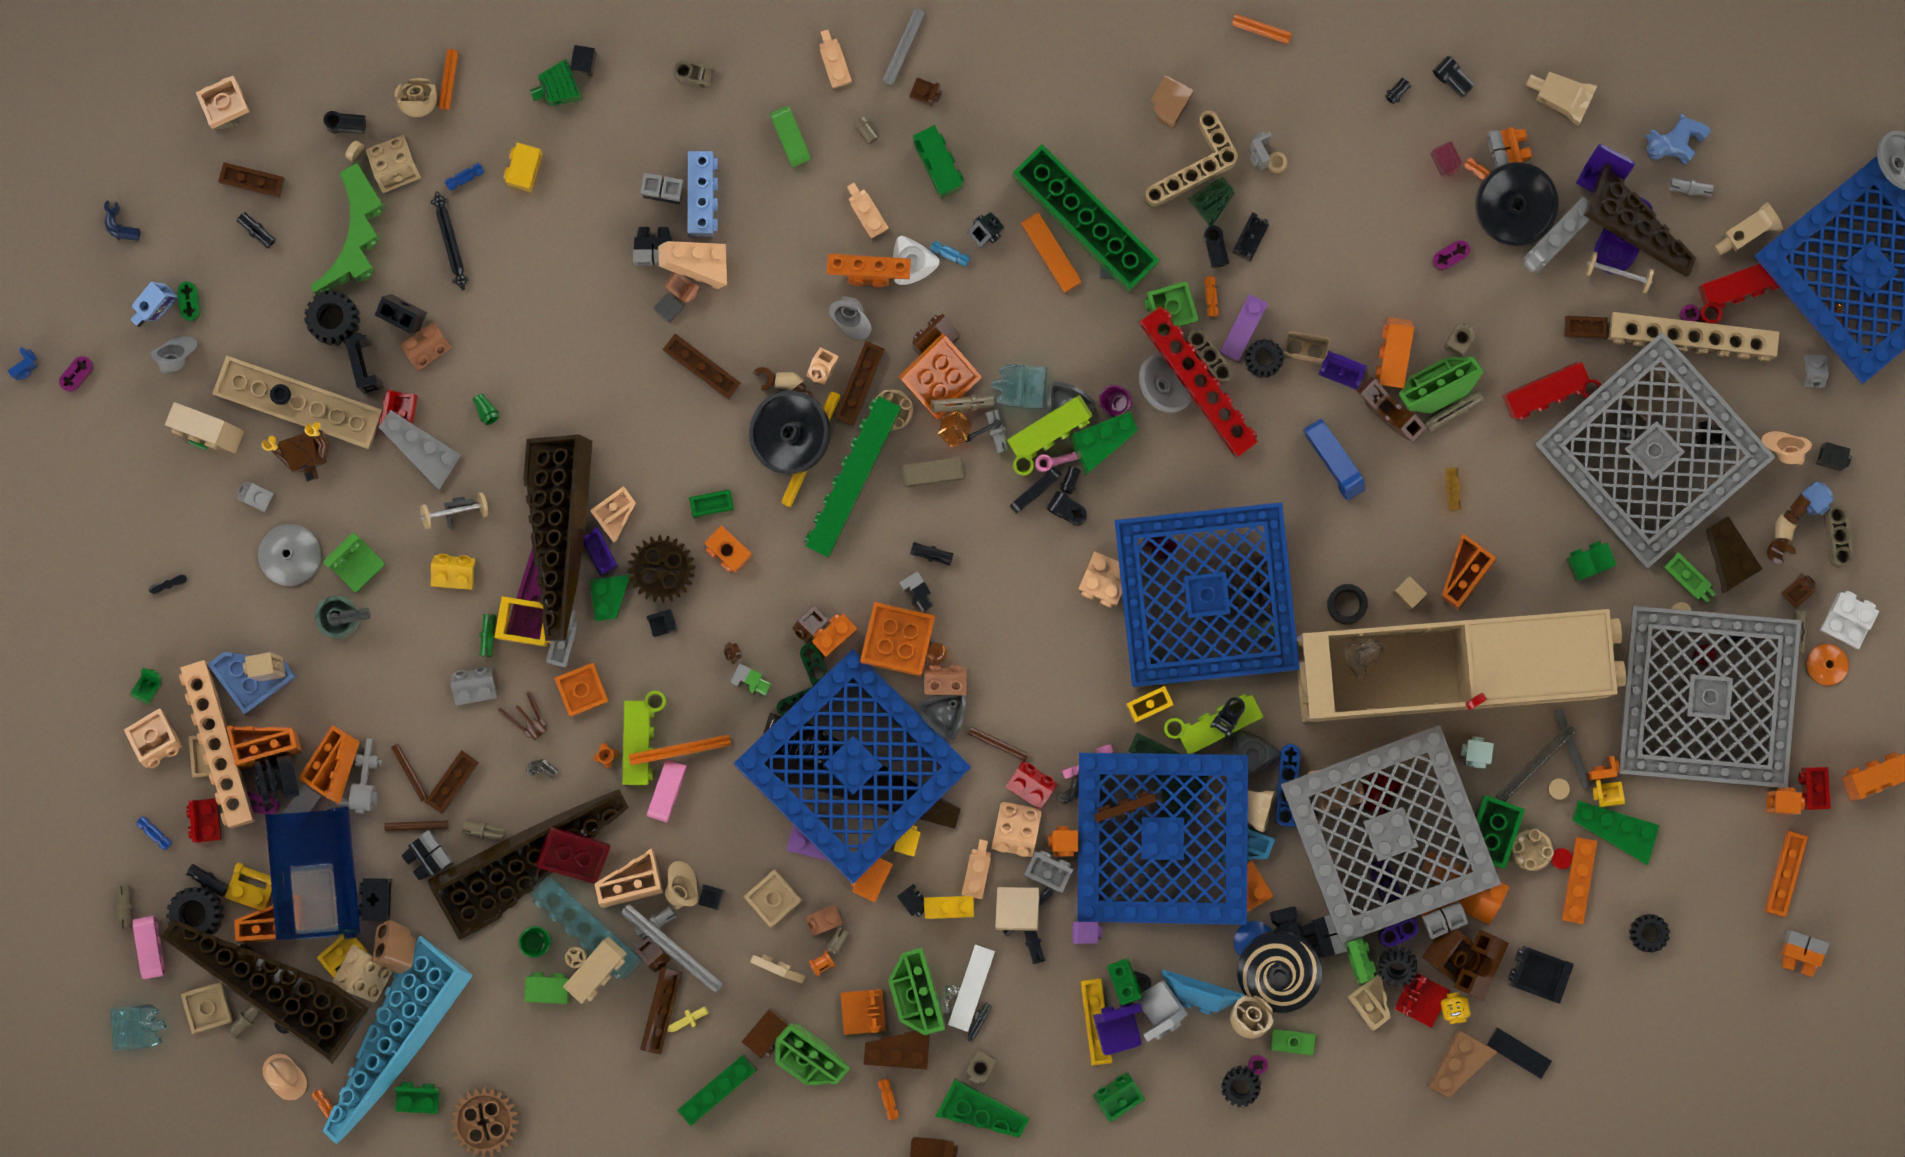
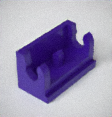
M1328 351L1318 375L1357 390L1367 366Z
M598 528L593 529L590 534L584 535L583 544L600 576L619 567Z

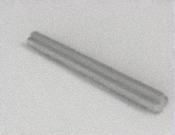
M628 904L623 908L621 914L713 992L719 991L722 987V982Z

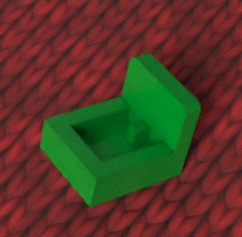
M142 668L141 677L130 692L131 697L150 705L162 686V676L153 669Z

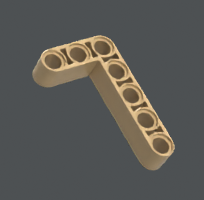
M1203 112L1198 123L1199 129L1213 154L1148 187L1145 201L1149 206H1160L1234 167L1238 158L1237 151L1215 112ZM1211 118L1214 124L1206 126L1203 123V119ZM1214 136H1220L1223 138L1224 142L1222 144H1216L1213 142L1212 138ZM1230 154L1233 157V161L1225 162L1222 156ZM1211 163L1214 165L1215 170L1208 172L1204 169V165ZM1187 173H1194L1197 179L1189 181L1185 175ZM1175 182L1179 188L1171 191L1167 184ZM1153 191L1157 192L1160 198L1152 200L1149 194Z

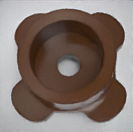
M727 643L724 654L726 659L734 664L738 659H741V652L736 643Z

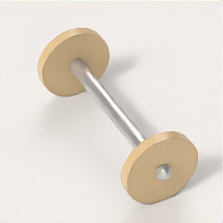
M1593 251L1590 260L1586 262L1588 264L1586 269L1587 276L1591 275L1594 267L1643 282L1642 293L1645 294L1650 284L1653 283V269H1649L1646 278L1597 263V252Z
M483 492L477 494L478 503L429 513L427 506L423 504L420 506V518L427 530L431 528L430 518L478 508L481 516L487 517L488 503Z

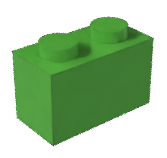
M532 972L531 976H526L524 1002L568 1004L570 993L563 986L570 978H565V973H553L552 977H544V972Z

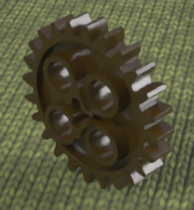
M659 535L658 541H655L651 536L649 544L643 540V548L636 546L638 553L631 552L634 560L628 561V564L632 565L633 568L627 569V572L634 574L629 577V581H636L632 586L633 589L640 587L638 595L645 592L646 600L653 596L654 603L657 601V598H661L662 603H664L665 597H668L672 602V595L681 598L679 591L687 592L685 584L692 585L688 578L695 577L690 572V570L695 569V566L689 565V563L694 561V558H687L690 550L683 551L684 543L678 546V539L676 538L673 542H670L669 536L666 537L665 541H662V537ZM656 552L659 554V559L651 562L647 558L648 554ZM676 556L680 562L677 566H671L668 563V559ZM648 564L660 567L663 564L665 569L677 570L680 574H674L669 571H663L662 574H659L658 569L645 568L643 565ZM645 573H653L655 575L654 580L646 582L643 579ZM668 576L673 577L676 581L671 587L666 586L663 582Z

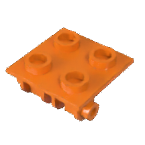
M882 989L840 993L844 1035L886 1031Z

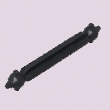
M436 191L431 204L437 207L436 215L451 270L456 276L452 282L458 285L461 290H465V284L469 281V277L463 275L464 267L447 208L444 206L448 200Z

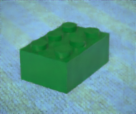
M1483 795L1481 796L1475 818L1494 867L1505 869L1525 809ZM1463 849L1462 856L1467 857L1465 850Z

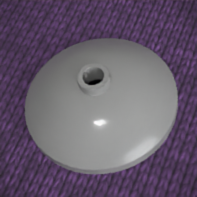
M1892 131L1884 135L1879 141L1877 159L1884 176L1893 185L1905 190V132Z
M1159 352L1149 356L1143 362L1139 372V384L1143 395L1152 406L1163 412L1175 413L1183 410L1190 404L1192 397ZM1183 361V363H1182V364H1183V367H1184L1185 369L1189 370V367H1188L1187 364Z
M296 524L277 526L270 530L260 543L258 550L259 565L266 577L279 585L297 586L303 584L319 568L321 561L320 544L314 534L303 526ZM289 550L290 556L284 557V551Z

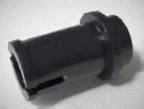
M1401 78L1391 90L1386 91V99L1392 104L1399 103L1401 96L1411 88V84L1405 78Z
M1068 466L1064 481L1060 483V490L1072 494L1076 490L1075 484L1081 470Z

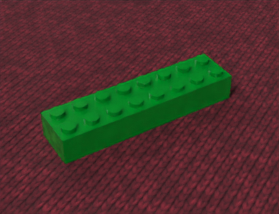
M1043 144L1013 172L1012 178L1128 293L1159 265L1160 260Z

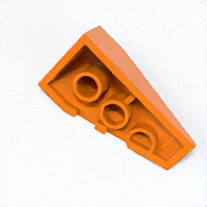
M1430 851L1427 854V857L1435 860L1437 854ZM1440 856L1438 862L1448 867L1451 860ZM1425 860L1421 871L1429 874L1433 863ZM1454 862L1452 869L1462 873L1465 866ZM1436 865L1432 876L1442 880L1447 869ZM1468 868L1466 874L1472 872V869ZM1450 871L1446 881L1459 877L1460 875ZM1430 879L1436 885L1440 884L1439 882ZM1501 883L1498 886L1460 899L1458 902L1469 916L1490 925L1501 907L1510 886Z

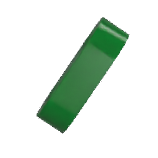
M185 281L179 285L177 291L181 316L185 320L193 322L199 318L201 312L199 293L193 283ZM187 286L193 290V292L189 293L190 299L183 293ZM189 303L191 308L195 310L191 317L185 313V311L189 310Z

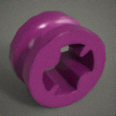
M1686 305L1680 311V319L1696 322L1700 317V310L1695 305ZM1691 309L1694 311L1692 314H1695V317L1688 319L1686 318L1687 314H1685V311L1688 312Z
M1254 1055L1248 1062L1249 1069H1253L1252 1066L1255 1064L1252 1063L1255 1059L1257 1061L1262 1059L1264 1063L1261 1065L1264 1067L1261 1070L1258 1068L1254 1070V1074H1263L1268 1068V1062L1263 1056Z

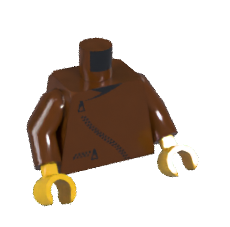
M314 422L312 426L310 423L306 425L305 433L279 441L277 445L276 438L269 436L268 442L263 440L262 448L266 451L272 450V453L292 472L304 471L306 481L309 482L319 479L316 467L326 464L329 442L324 436L323 431L319 430L320 424Z

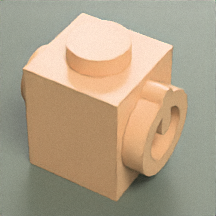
M820 347L812 359L806 377L813 379V382L825 385L832 375L839 356Z

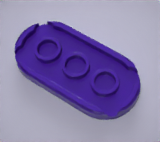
M1641 198L1646 203V205L1652 210L1653 208L1651 204L1644 198ZM1604 228L1593 251L1597 252V263L1626 271L1633 264L1640 249ZM1602 270V271H1604V272H1606V273L1614 274V273H1611V272Z

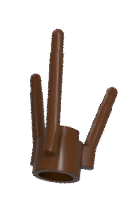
M527 692L529 701L538 718V721L536 718L531 721L520 706H516L517 711L528 723L526 725L527 729L501 708L498 709V712L523 731L528 738L532 737L535 740L547 731L544 727L547 723L542 718L531 693Z

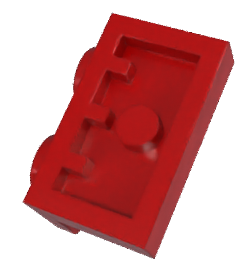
M216 798L188 801L189 805L186 806L187 818H190L188 837L192 839V843L222 840L219 806Z

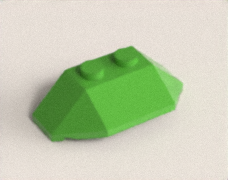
M1446 357L1409 376L1399 396L1410 411L1431 414L1467 396L1482 376L1483 369L1474 357Z
M923 948L902 953L888 980L899 1021L923 1035L945 1030L942 1009Z
M790 1023L776 1038L775 1063L805 1085L837 1084L851 1069L829 1045L800 1024Z

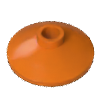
M1822 644L1815 647L1809 653L1806 660L1809 676L1821 685H1835L1842 681L1848 672L1849 663L1846 654L1841 648L1833 644ZM1828 660L1833 664L1831 668L1826 666Z

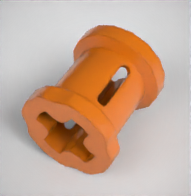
M827 950L815 960L808 961L817 977L828 968L836 967Z

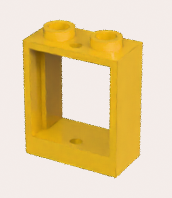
M501 596L494 638L547 647V643H551V641H545L543 624L540 640L507 634L512 604L543 609V605L540 602Z

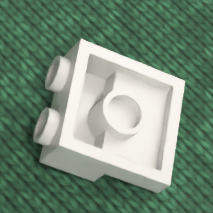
M1840 592L1837 594L1819 631L1855 649H1859L1868 630H1871L1879 610L1875 609L1876 605L1870 601L1864 600V602L1857 600V595L1852 592Z

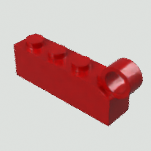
M1761 264L1712 280L1698 287L1705 305L1700 309L1699 318L1702 323L1715 324L1721 319L1722 309L1726 308L1725 304L1732 302L1733 305L1744 302V297L1752 295L1755 298L1765 294L1764 290L1771 288L1772 291L1781 288ZM1706 308H1712L1716 311L1717 316L1715 320L1706 318Z
M1575 362L1507 392L1502 397L1511 418L1522 420L1530 416L1529 412L1536 409L1538 412L1549 408V403L1554 401L1561 403L1567 400V396L1574 392L1575 395L1581 394L1586 399L1589 397L1586 393V386L1589 383H1594L1597 389L1602 384L1596 379H1589L1583 362Z

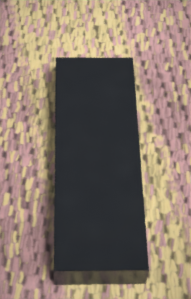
M1496 1027L1486 1046L1496 1050L1502 1056L1542 1079L1552 1060Z

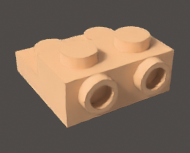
M234 75L223 78L220 82L206 86L196 92L209 126L212 129L250 112L240 85Z
M1094 551L1078 591H1081V596L1090 600L1093 597L1100 599V604L1110 608L1112 605L1117 606L1122 595L1119 561Z
M161 708L124 729L139 762L145 768L158 766L161 759L166 756H175L179 752L178 749L183 747Z

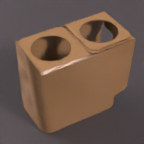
M1165 75L1151 98V102L1155 103L1153 110L1157 113V121L1173 129L1194 90Z
M392 920L377 926L373 963L398 974L409 970L413 964L416 939L411 937L410 929Z

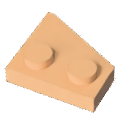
M623 486L592 508L590 512L614 543L617 541L636 502Z

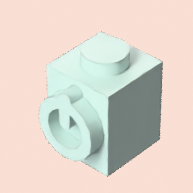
M1472 736V740H1466V743L1461 746L1460 754L1464 756L1465 766L1485 769L1486 765L1491 764L1494 743L1484 742L1485 738Z

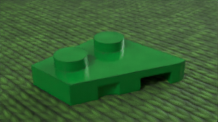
M630 575L590 580L595 622L617 619Z

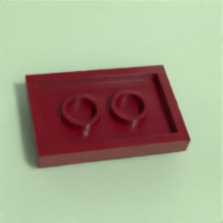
M550 827L536 866L540 869L595 884L599 879L611 846L605 842Z

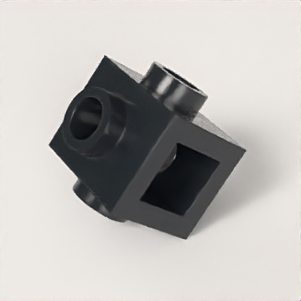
M990 212L985 216L979 215L973 221L974 225L967 233L981 248L989 242L995 243L1001 237L999 233L1004 229V226Z

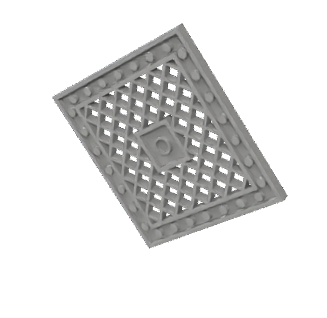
M1663 332L1535 443L1647 569L1775 458L1773 453ZM1659 362H1661V364H1662L1665 368L1655 367V366H1656ZM1654 370L1665 371V383L1653 382ZM1650 371V382L1639 381ZM1669 372L1679 383H1668ZM1638 384L1649 385V397L1637 396ZM1634 385V396L1623 395ZM1653 385L1664 386V397H1652ZM1668 386H1679V398H1667ZM1683 388L1690 394V396L1693 399L1682 398ZM1622 398L1633 399V411L1621 410ZM1618 399V410L1607 409ZM1637 399L1648 400V411H1636ZM1652 400H1663V412H1651ZM1667 401H1678V413L1666 412ZM1682 402H1694L1693 414L1681 413ZM1697 403L1708 415L1697 414ZM1606 412L1617 413V425L1605 424ZM1602 413V424L1591 423ZM1621 413L1632 414V425H1620ZM1636 414H1647V426H1635ZM1651 415H1663L1662 426L1657 421L1651 425ZM1666 416H1678L1677 428L1665 427ZM1681 416L1693 417L1692 429L1681 428ZM1696 417L1708 418L1707 429H1696ZM1711 419L1721 430H1711ZM1590 426L1602 427L1601 439L1589 438ZM1587 427L1586 438L1575 437ZM1605 427L1617 428L1616 439H1604ZM1620 428L1632 429L1631 440H1619ZM1635 429H1646L1635 439ZM1665 430L1677 431L1676 442ZM1680 431L1692 432L1691 443H1680ZM1695 432L1707 433L1706 444H1695ZM1710 433H1722L1721 445H1710ZM1725 435H1727L1728 438L1736 446L1725 445ZM1574 440L1586 441L1585 453L1574 452ZM1571 441V446H1570V451H1569L1568 448H1567L1565 445H1566L1568 442ZM1589 441L1601 442L1600 453H1589ZM1604 442H1616L1615 454H1604ZM1619 443H1630L1625 448L1629 455H1619ZM1680 446L1691 447L1690 458H1679L1685 453ZM1694 447H1706L1705 459H1694ZM1709 448H1721L1720 460L1709 459ZM1725 448L1736 449L1735 461L1724 460ZM1741 451L1744 456L1739 460V453ZM1574 455L1585 456L1584 466ZM1588 456H1600L1599 468H1588ZM1603 457H1615L1614 469L1603 468ZM1618 457L1630 458L1629 470L1618 469ZM1633 459L1644 471L1633 470ZM1675 461L1674 472H1663ZM1678 461H1690L1689 473H1678ZM1693 462H1705L1704 474L1693 473ZM1709 462L1720 463L1719 475L1708 474ZM1724 463L1734 464L1723 474ZM1588 471H1599L1598 482ZM1602 471L1614 472L1613 484L1602 483ZM1617 472L1629 473L1628 485L1617 484ZM1632 473L1644 474L1643 485H1632ZM1647 475L1652 480L1659 475L1658 486H1647ZM1662 475H1674L1673 487H1662ZM1677 476H1689L1688 488L1677 487ZM1693 476L1704 477L1703 489L1692 488ZM1708 477L1718 478L1707 488ZM1602 486L1613 487L1612 497ZM1616 487L1628 488L1627 499H1616ZM1631 488H1643L1642 500H1631ZM1646 489H1658L1657 501L1646 500ZM1661 490H1673L1672 502L1661 501ZM1677 490L1688 491L1687 503L1676 502ZM1692 491L1702 492L1691 502ZM1616 502H1627L1626 513ZM1630 503H1642L1641 515L1630 514ZM1645 504H1657L1656 516L1645 515ZM1661 504L1672 505L1671 517L1660 516ZM1676 505L1686 506L1675 516ZM1630 517L1641 518L1640 528L1632 521ZM1645 518L1656 519L1655 531L1644 530ZM1660 519L1670 520L1659 530ZM1644 533H1652L1654 535L1648 538Z
M1632 606L1619 753L1620 771L1618 773L1780 788L1788 787L1801 620ZM1652 629H1659L1652 635ZM1666 630L1680 632L1672 638ZM1687 632H1696L1701 634H1699L1695 639H1692ZM1661 633L1669 640L1662 647L1654 640ZM1708 634H1719L1721 636L1713 641ZM1681 635H1684L1690 642L1683 649L1675 642ZM1729 635L1743 637L1739 641L1734 643V641L1729 637ZM1703 636L1711 644L1704 651L1696 644ZM1750 637L1764 639L1756 645ZM1725 638L1731 644V647L1723 653L1717 644ZM1771 639H1777L1776 645ZM1745 640L1752 646V649L1746 654L1738 647ZM1766 642L1774 649L1767 656L1759 649ZM1652 643L1657 651L1650 656ZM1672 644L1678 653L1670 659L1664 650ZM1691 646L1699 653L1692 661L1684 653ZM1713 647L1720 654V657L1714 662L1706 656V653ZM1735 649L1741 658L1733 664L1727 655ZM1756 651L1762 660L1754 666L1748 657ZM1659 654L1667 661L1660 668L1652 661ZM1773 655H1775V667L1769 661ZM1680 656L1688 663L1681 670L1673 663ZM1703 657L1709 666L1701 672L1694 663ZM1722 659L1730 666L1724 673H1721L1715 666ZM1743 661L1751 668L1744 675L1736 668ZM1764 663L1772 670L1765 677L1757 670ZM1649 665H1651L1655 670V672L1650 677ZM1671 665L1676 674L1668 680L1662 671ZM1692 667L1698 675L1689 674L1688 680L1683 673ZM1710 669H1713L1718 676H1707L1705 674ZM1732 670L1740 678L1734 684L1733 678L1725 677ZM1754 672L1760 681L1752 687L1746 678ZM1659 674L1665 683L1656 689L1651 680ZM1774 675L1772 687L1767 680ZM1680 676L1686 685L1678 691L1672 682ZM1741 682L1749 689L1743 696H1740L1734 689ZM1764 683L1770 692L1762 698L1756 692V689ZM1649 685V687L1654 691V693H1652L1647 698V689ZM1667 686L1675 693L1668 700L1660 693ZM1688 689L1686 701L1681 694ZM1733 693L1738 700L1731 705V697ZM1753 693L1759 702L1750 708L1744 699ZM1656 695L1664 703L1657 710L1649 703ZM1772 696L1770 708L1765 701ZM1678 697L1684 706L1676 712L1670 703ZM1742 703L1747 712L1739 718L1733 709ZM1760 705H1763L1769 713L1760 719L1754 711ZM1647 706L1652 714L1645 719ZM1665 707L1673 714L1667 721H1664L1658 714ZM1685 710L1686 716L1693 717L1687 723L1679 716ZM1731 713L1736 721L1728 727L1722 719L1730 720ZM1751 714L1757 723L1749 729L1743 720ZM1653 717H1656L1662 724L1655 731L1647 724ZM1700 717L1715 719L1706 725ZM1770 717V727L1768 729L1763 722ZM1676 718L1683 727L1674 733L1668 724ZM1698 720L1704 728L1695 735L1689 726ZM1717 722L1725 729L1718 736L1710 729ZM1738 724L1746 731L1739 738L1731 731ZM1759 726L1767 733L1760 740L1752 733ZM1645 727L1650 735L1643 740ZM1665 728L1671 734V737L1663 743L1656 734ZM1684 730H1687L1693 737L1686 744H1683L1678 738V735ZM1707 731L1713 740L1705 746L1699 737ZM1728 733L1734 742L1726 748L1720 739ZM1749 735L1755 744L1747 750L1741 741ZM1654 737L1660 746L1651 752L1645 744ZM1675 739L1681 748L1672 754L1667 745ZM1766 739H1768V751L1762 745ZM1694 741L1702 748L1696 755H1693L1687 748ZM1715 743L1723 750L1716 757L1708 750ZM1736 745L1744 752L1737 759L1729 752ZM1757 747L1765 754L1758 761L1750 754ZM1644 748L1649 755L1642 754V749ZM1664 749L1670 757L1656 756V754ZM1685 751L1690 758H1679L1677 756ZM1703 753H1706L1711 760H1703L1697 758H1699ZM1726 754L1732 762L1718 760ZM1748 756L1753 764L1739 762ZM1767 759V764H1766V765H1760L1762 762H1764V761Z
M1440 725L1281 784L1341 944L1501 884ZM1424 753H1427L1428 756H1429V759H1427V758H1425V757H1423V756H1420V755H1421V754H1424ZM1415 757L1411 767L1400 763ZM1418 758L1428 762L1424 773L1414 769ZM1394 765L1391 774L1381 771V769ZM1398 766L1409 770L1404 781L1394 777ZM1431 766L1434 769L1437 779L1428 776V772ZM1375 772L1371 782L1360 778ZM1412 772L1423 776L1418 787L1407 783ZM1378 773L1389 777L1385 788L1374 784ZM1426 778L1436 782L1432 793L1421 789ZM1392 779L1402 783L1398 794L1388 790ZM1355 780L1351 790L1341 786V784ZM1358 781L1369 785L1365 796L1354 791ZM1439 785L1445 799L1435 795ZM1406 786L1416 790L1412 801L1402 797ZM1335 787L1331 797L1320 793ZM1372 787L1383 791L1378 802L1368 798ZM1339 788L1349 792L1345 803L1334 799ZM1419 792L1430 796L1426 807L1415 803ZM1386 793L1396 797L1392 808L1381 804ZM1352 794L1363 799L1359 809L1348 805ZM1315 795L1311 803L1309 800V796ZM1319 795L1329 800L1325 811L1314 806ZM1433 798L1444 802L1439 813L1429 809ZM1400 799L1410 803L1406 813L1403 807L1396 809ZM1366 800L1377 805L1372 816L1362 812ZM1332 802L1343 806L1339 817L1328 813ZM1413 806L1424 810L1420 820L1409 816ZM1446 806H1448L1452 819L1443 815ZM1380 807L1390 811L1376 816ZM1346 808L1357 812L1352 823L1342 819ZM1314 810L1323 813L1319 824ZM1427 812L1438 816L1433 827L1423 823ZM1360 814L1370 818L1363 821L1365 829L1355 825ZM1326 815L1337 820L1333 830L1322 826ZM1441 818L1452 822L1447 833L1436 829ZM1408 819L1418 823L1414 833ZM1340 821L1351 826L1346 837L1336 833ZM1421 825L1431 829L1427 841L1417 836ZM1454 825L1460 839L1450 835ZM1354 828L1364 832L1360 843L1349 839ZM1321 829L1331 833L1327 843ZM1435 832L1445 836L1441 847L1431 843ZM1367 834L1373 849L1363 845ZM1334 835L1344 839L1340 850L1329 846ZM1449 838L1459 842L1455 853L1444 849ZM1416 839L1426 843L1421 854L1411 850L1418 847ZM1348 841L1358 846L1354 857L1343 852ZM1429 845L1439 849L1435 860L1424 856ZM1462 845L1468 859L1458 855ZM1361 848L1372 852L1367 863L1357 859ZM1328 849L1338 853L1334 863ZM1405 852L1401 862L1391 858L1392 856ZM1442 852L1453 856L1448 867L1438 862ZM1409 853L1419 857L1415 868L1405 864ZM1341 855L1352 859L1348 870L1337 866ZM1375 855L1378 862L1385 859L1381 869L1371 865ZM1456 858L1467 862L1462 873L1452 869ZM1423 859L1433 863L1429 874L1418 870ZM1389 860L1399 864L1395 875L1384 871ZM1355 861L1366 866L1362 876L1351 872ZM1436 865L1447 869L1442 880L1432 876ZM1403 866L1413 870L1409 881L1398 877ZM1469 866H1471L1472 872L1466 874ZM1369 867L1379 872L1375 883L1365 879ZM1336 869L1346 873L1342 883ZM1450 871L1460 875L1459 877L1446 881ZM1416 873L1427 877L1422 888L1412 884ZM1383 874L1393 878L1389 889L1378 885ZM1349 875L1360 879L1355 890L1345 886ZM1430 879L1440 883L1438 885L1427 888ZM1396 880L1407 884L1403 895L1392 891ZM1363 881L1373 885L1369 897L1358 892ZM1410 886L1420 890L1419 892L1406 896ZM1376 888L1387 892L1383 903L1372 898ZM1344 889L1353 893L1350 902L1347 900ZM1390 894L1400 898L1387 903ZM1357 895L1367 899L1363 910L1352 906ZM1370 901L1381 905L1366 911ZM1351 909L1360 912V914L1354 916Z

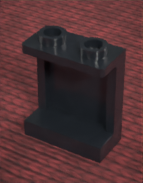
M362 333L350 335V339H346L345 343L357 389L364 394L384 389L380 378L376 375L368 376L362 354V348L373 345L372 340L366 335H362Z
M1523 946L1522 949L1519 948L1515 956L1517 961L1516 967L1511 969L1508 976L1509 986L1560 1004L1574 964L1527 946Z

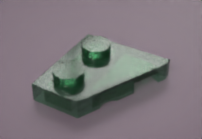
M1222 176L1189 197L1188 200L1208 226L1211 227L1235 192Z

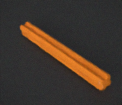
M723 735L633 753L628 756L630 765H636L731 745V739L729 735Z

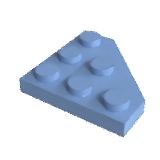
M223 652L207 665L243 714L246 715L296 678L284 660L286 677L262 682L248 678V675L244 673L243 662H246V656L251 655Z

